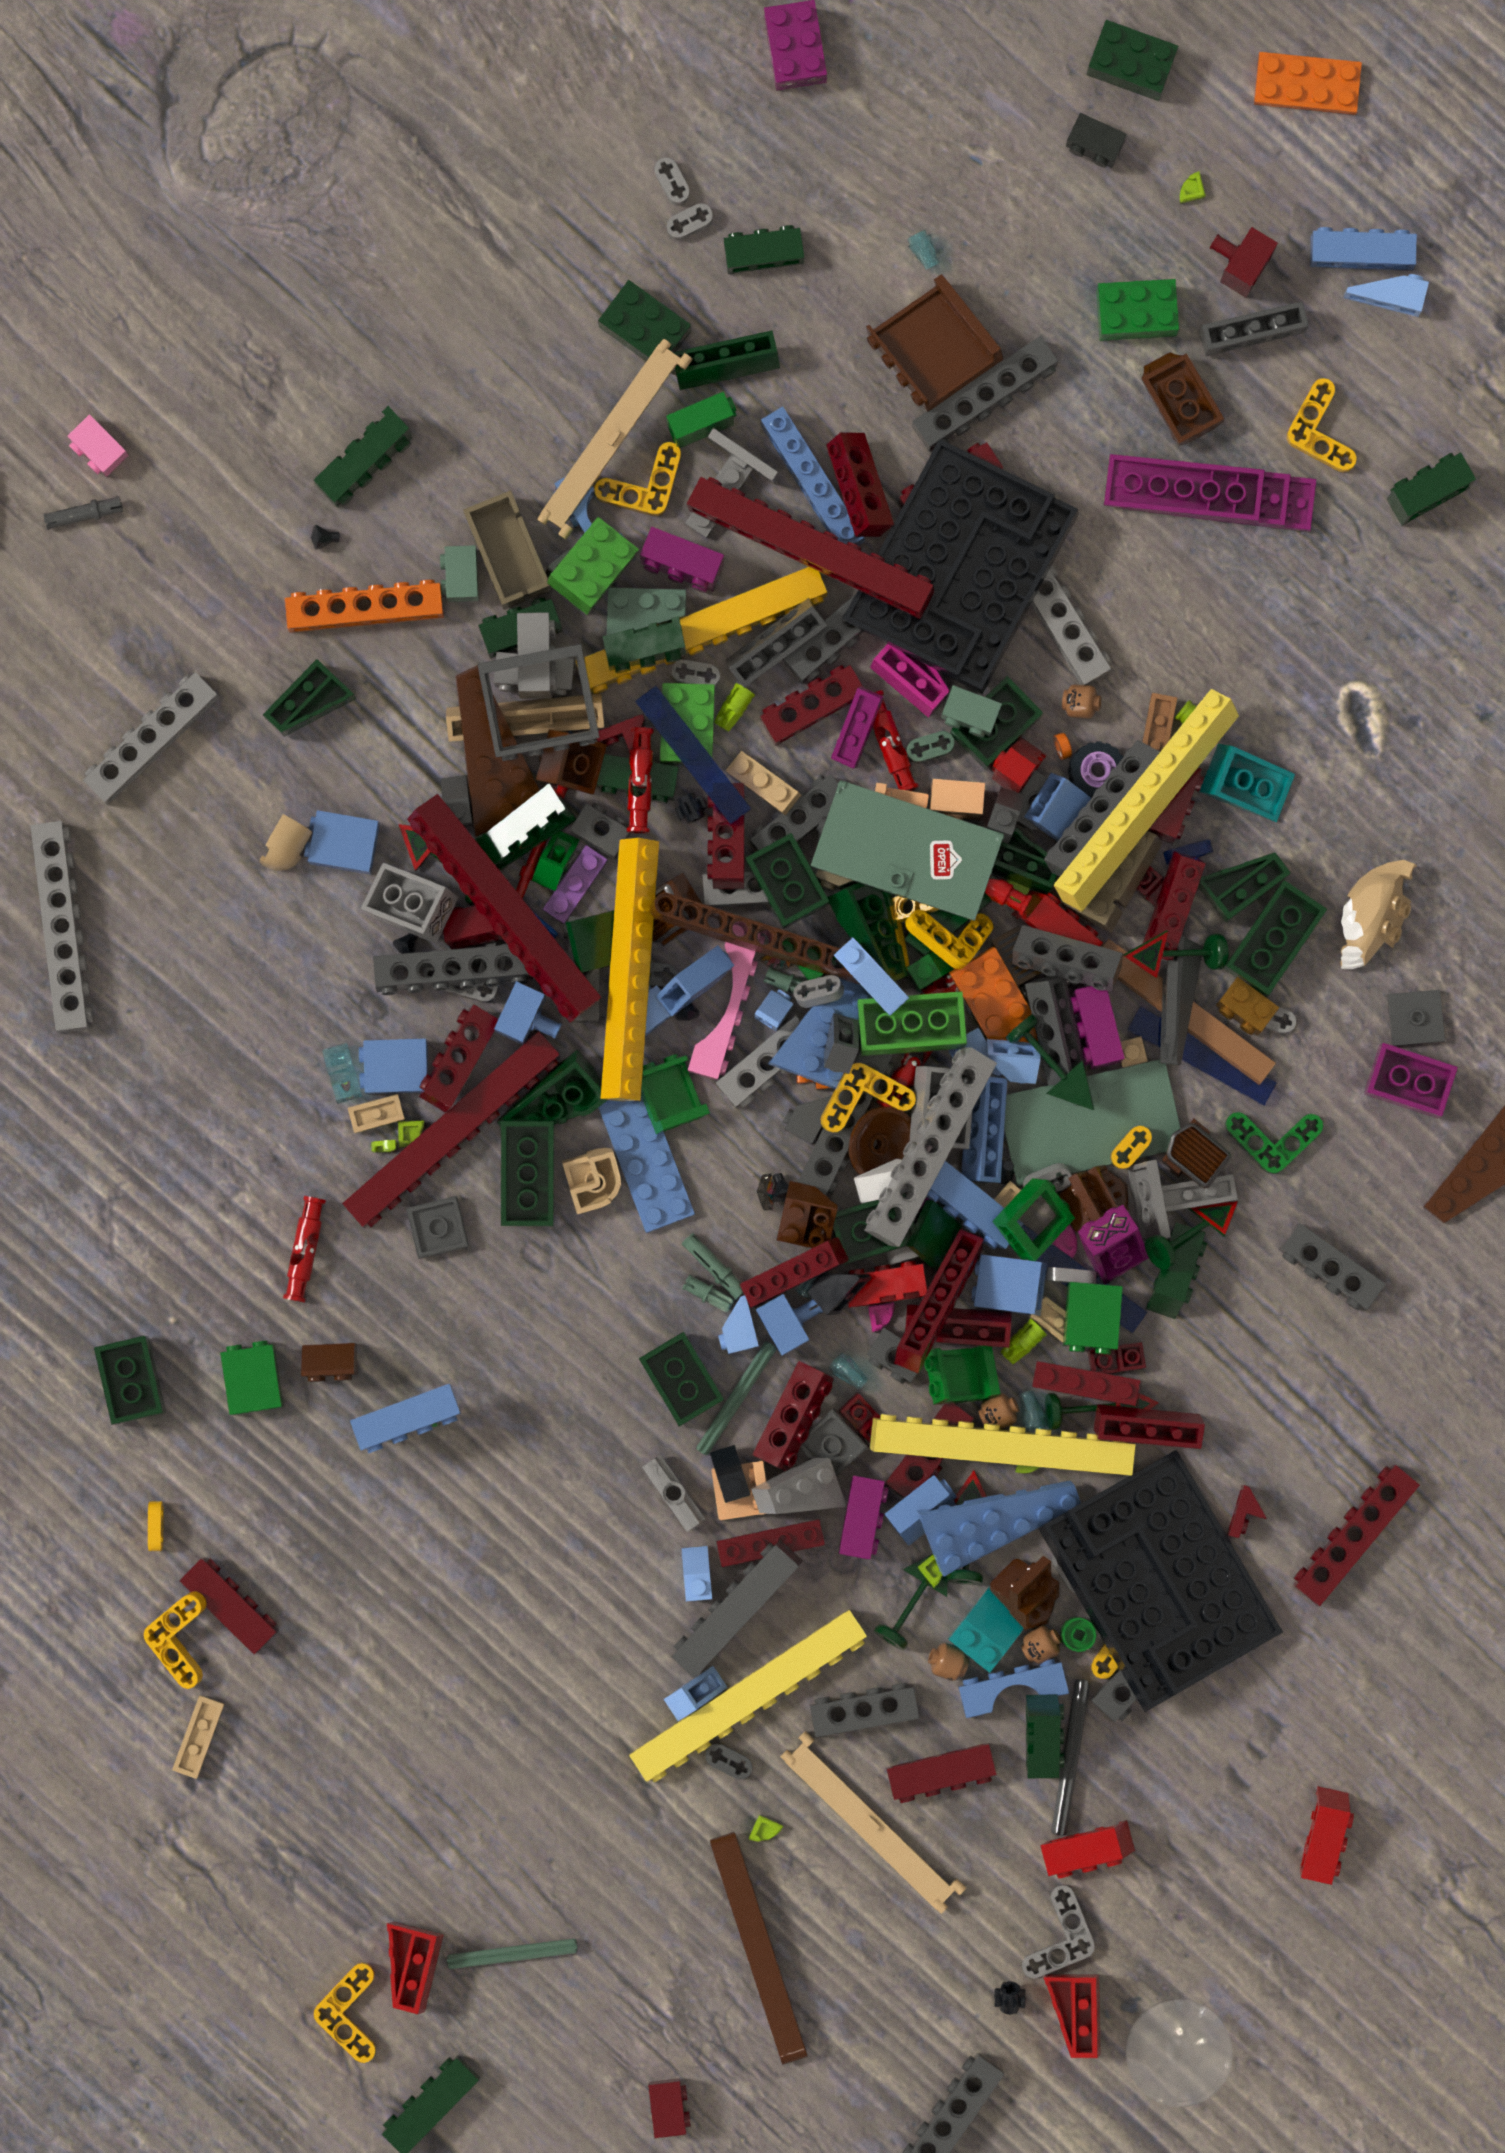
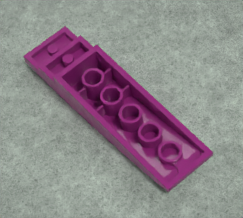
M1110 454L1104 506L1187 518L1311 532L1316 479L1291 477V474L1265 472L1263 469Z

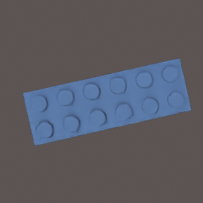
M642 1097L640 1101L621 1102L607 1100L598 1107L646 1233L695 1215L664 1132L655 1133Z

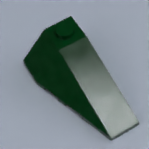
M857 883L827 897L837 921L850 938H854L894 982L908 976L902 946L897 942L895 930L898 929L897 920L892 919L890 906H893V901L890 893Z
M576 1050L497 1120V1124L501 1127L502 1119H554V1125H560L577 1116H586L607 1101L606 1099H601L602 1081L595 1068Z

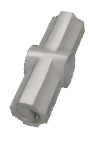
M661 1454L642 1467L686 1532L705 1520V1517ZM672 1485L678 1486L681 1490V1497L676 1501L669 1500L666 1495L668 1487Z

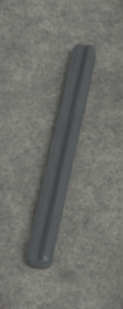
M1076 1679L1064 1749V1768H1061L1051 1829L1053 1834L1065 1836L1067 1833L1091 1684L1090 1681L1084 1679Z

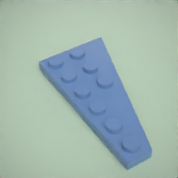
M840 979L844 986L843 996L834 1002L811 1007L768 1064L836 1089L844 1073L833 1072L828 1068H824V1049L832 1015L835 1013L858 1020V999L873 997L862 985Z
M1070 1480L1044 1485L1038 1490L1027 1492L1024 1489L1016 1491V1494L1004 1496L1003 1494L964 1501L961 1505L951 1507L948 1504L939 1506V1509L931 1511L926 1509L917 1510L939 1571L943 1576H946L954 1570L960 1569L1034 1531L1081 1504L1075 1485Z

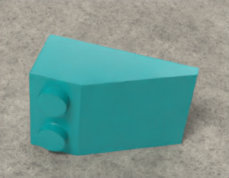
M1217 744L1199 792L1231 806L1277 822L1295 774L1234 746Z
M989 1586L947 1639L990 1673L1023 1631V1627L991 1592Z

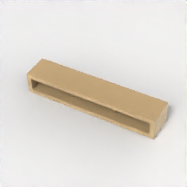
M592 694L598 728H604L602 694ZM583 695L498 703L513 736L548 733L549 729L556 731L590 729ZM446 708L449 742L462 741L460 708Z

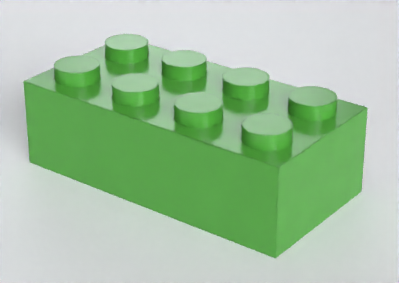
M963 991L909 995V999L891 1016L874 998L858 999L857 1009L861 1056L961 1049L967 1045Z

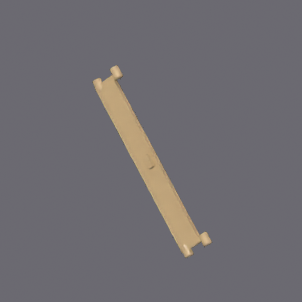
M663 339L658 344L537 518L544 525L549 520L561 528L558 535L565 540L574 530L566 524L671 372L676 365L685 370L692 361V358L685 353L680 358L668 350L672 344L667 340Z
M805 1730L799 1737L803 1743L793 1753L787 1749L780 1757L926 1901L942 1914L948 1908L944 1901L954 1891L959 1895L962 1894L966 1887L958 1879L949 1885L809 1748L815 1739Z

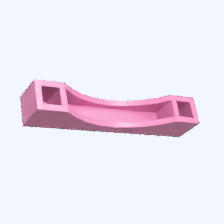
M734 925V934L744 936L743 928L739 925ZM758 933V941L764 944L765 937ZM725 942V950L734 964L731 968L733 987L730 1002L717 1027L705 1039L695 1045L688 1067L689 1073L717 1081L720 1075L724 1076L729 1061L724 1060L727 1050L732 1051L736 1039V1036L732 1035L734 1025H740L743 1011L739 1010L742 1000L747 1001L751 988L746 985L748 977H754L758 964L757 961H754L755 951Z

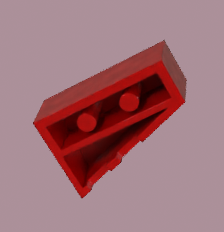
M1021 737L1010 747L1007 753L1002 750L996 758L991 769L994 772L992 779L1002 787L1020 793L1047 755Z
M1030 890L1027 895L1031 894L1033 897L1023 916L1018 915L1019 912L1016 910L1011 914L1017 920L1018 918L1022 919L1032 928L1096 946L1103 944L1097 938L1099 933L1089 925L1085 927L1078 922L1080 917L1070 909L1063 910L1059 906L1060 900L1050 893L1045 895Z
M916 1261L900 1263V1268L890 1269V1265L874 1267L875 1272L865 1273L864 1269L850 1270V1274H869L872 1279L848 1304V1308L924 1297L927 1287L923 1264L916 1265Z
M1317 1786L1316 1795L1318 1800L1315 1811H1312L1310 1818L1313 1820L1309 1835L1306 1837L1300 1874L1303 1879L1332 1885L1334 1876L1338 1877L1340 1874L1341 1861H1338L1340 1852L1345 1853L1348 1837L1344 1836L1346 1829H1351L1354 1813L1350 1812L1348 1793Z
M1127 1820L1121 1821L1114 1826L1106 1828L1102 1826L1095 1828L1093 1831L1081 1834L1076 1833L1050 1840L1040 1845L1048 1876L1057 1874L1058 1879L1073 1875V1870L1082 1869V1873L1098 1869L1097 1865L1106 1863L1107 1867L1122 1864V1859L1135 1851Z
M398 1922L387 1923L390 1947L388 1950L391 1961L392 2006L395 2009L417 2015L425 2013L444 1935Z
M1046 1974L1043 1978L1060 2022V2028L1070 2057L1098 2058L1101 2055L1099 1974Z

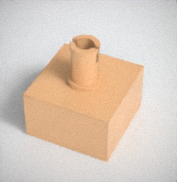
M933 779L929 810L960 820H981L985 783Z

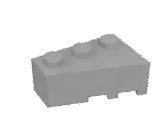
M811 1458L751 1489L759 1513L782 1514L847 1507L830 1458Z

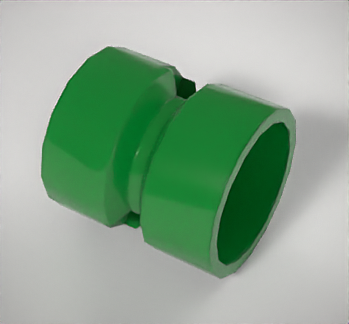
M1071 1617L1061 1626L1060 1637L1063 1644L1070 1650L1083 1652L1091 1648L1095 1643L1096 1630L1087 1619Z

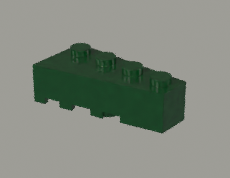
M389 406L382 411L385 416L380 421H372L365 428L366 431L361 440L359 438L353 440L344 451L346 455L343 458L337 456L314 479L315 485L335 507L340 504H347L354 497L353 492L358 487L364 488L373 479L372 475L378 469L383 471L391 464V458L397 452L401 454L411 445L412 435L409 427Z

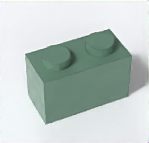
M476 545L444 547L445 554H440L441 570H445L446 580H441L442 595H446L448 602L479 601Z
M953 685L941 718L945 719V724L959 729L961 725L969 728V733L984 738V735L990 736L1002 703Z

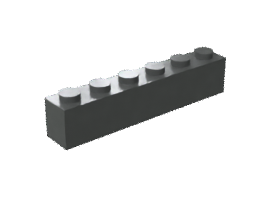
M781 1540L775 1545L770 1542L760 1553L763 1558L759 1563L756 1564L752 1561L743 1571L746 1575L740 1583L735 1580L725 1590L729 1595L723 1601L718 1598L708 1609L711 1614L705 1620L700 1617L691 1627L694 1631L689 1638L683 1636L673 1646L677 1651L672 1655V1658L694 1678L803 1562Z

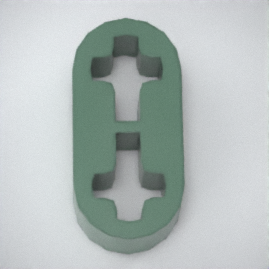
M939 731L910 741L907 746L906 753L908 759L914 763H922L945 756L953 750L954 738L946 731ZM939 737L950 741L947 744L946 750H942L941 746L932 748V745L939 742ZM915 744H918L920 748L929 747V750L922 752V757L918 758L916 754H911Z

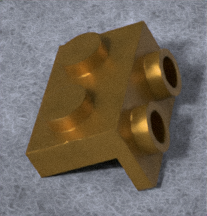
M1238 976L1216 1004L1220 1008V1014L1229 1020L1235 1019L1241 1024L1240 1028L1249 1035L1254 1033L1257 1036L1280 1008Z

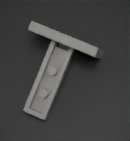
M713 428L708 438L731 455L715 478L722 483V487L729 490L731 488L740 490L753 470L776 485L781 478L776 470ZM691 513L685 524L708 538L716 526V523L695 513Z
M1157 1160L1146 1161L1127 1168L1137 1224L1144 1243L1146 1239L1155 1234L1162 1235L1165 1238L1171 1237L1166 1212L1238 1200L1233 1174L1217 1177L1209 1188L1204 1189L1194 1181L1161 1186Z

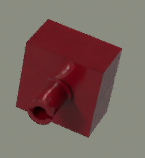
M1251 227L1241 245L1238 246L1217 234L1210 249L1229 259V264L1224 270L1220 282L1247 298L1273 256L1278 242Z

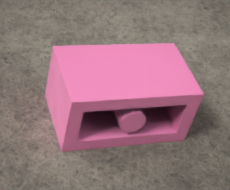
M90 414L68 435L72 442L69 447L79 457L84 454L90 460L87 465L97 475L102 472L107 477L129 456Z

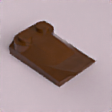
M1169 352L1144 366L1141 380L1178 446L1194 441L1224 422L1223 415L1187 353L1177 355Z

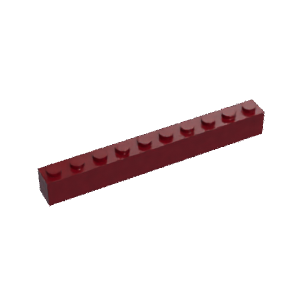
M700 476L687 502L690 512L921 619L934 594L932 581L927 577L919 574L915 577L907 573L908 570L899 564L889 565L884 562L885 559L875 553L868 555L862 552L861 548L854 543L847 542V544L838 541L836 535L828 531L821 533L814 530L815 526L807 521L801 520L799 523L791 519L792 516L783 510L778 509L776 512L769 509V505L762 500L754 499L752 501L736 488L729 490L722 487V483L712 477L705 479Z
M436 794L416 808L407 818L412 830L421 836L429 851L435 854L441 861L445 871L454 877L461 891L470 897L478 912L484 915L490 922L494 932L507 943L510 952L519 958L525 966L527 973L539 983L543 993L556 1004L559 1013L571 1023L590 1009L601 996L442 798Z
M538 1031L342 1204L363 1228L368 1225L370 1228L375 1226L382 1219L380 1215L387 1208L391 1211L402 1202L400 1197L406 1191L410 1194L422 1184L420 1181L422 1177L426 1174L432 1176L442 1167L440 1162L446 1156L449 1159L454 1157L461 1150L459 1145L466 1139L469 1142L481 1133L478 1128L485 1122L489 1125L501 1115L498 1111L505 1105L508 1107L512 1106L520 1099L518 1093L525 1087L530 1090L540 1081L538 1076L546 1070L549 1073L559 1064L557 1059L561 1057L560 1054Z

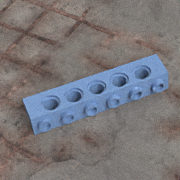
M782 406L761 419L762 429L826 531L836 535L838 541L847 544V542L858 546L863 544L865 537H855L846 506L784 407Z

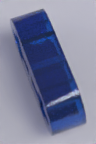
M1208 839L1163 852L1166 865H1169L1174 851L1196 858L1211 854L1214 851L1211 840Z

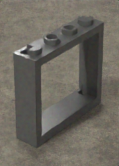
M582 644L477 664L495 756H502V761L517 759V753L528 752V756L543 754V748L553 747L554 751L569 749V743L579 742L580 746L594 744L595 738L600 737ZM576 656L590 730L503 747L489 673Z

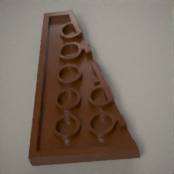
M478 665L455 676L475 837L491 830L496 824L540 791L522 753H517V759L502 761V756H495ZM493 695L503 747L516 745L517 742Z
M1505 1105L1423 1206L1442 1223L1452 1219L1505 1185Z

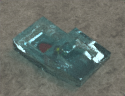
M344 1043L323 1049L327 1072L330 1076L337 1104L363 1097L348 1044Z

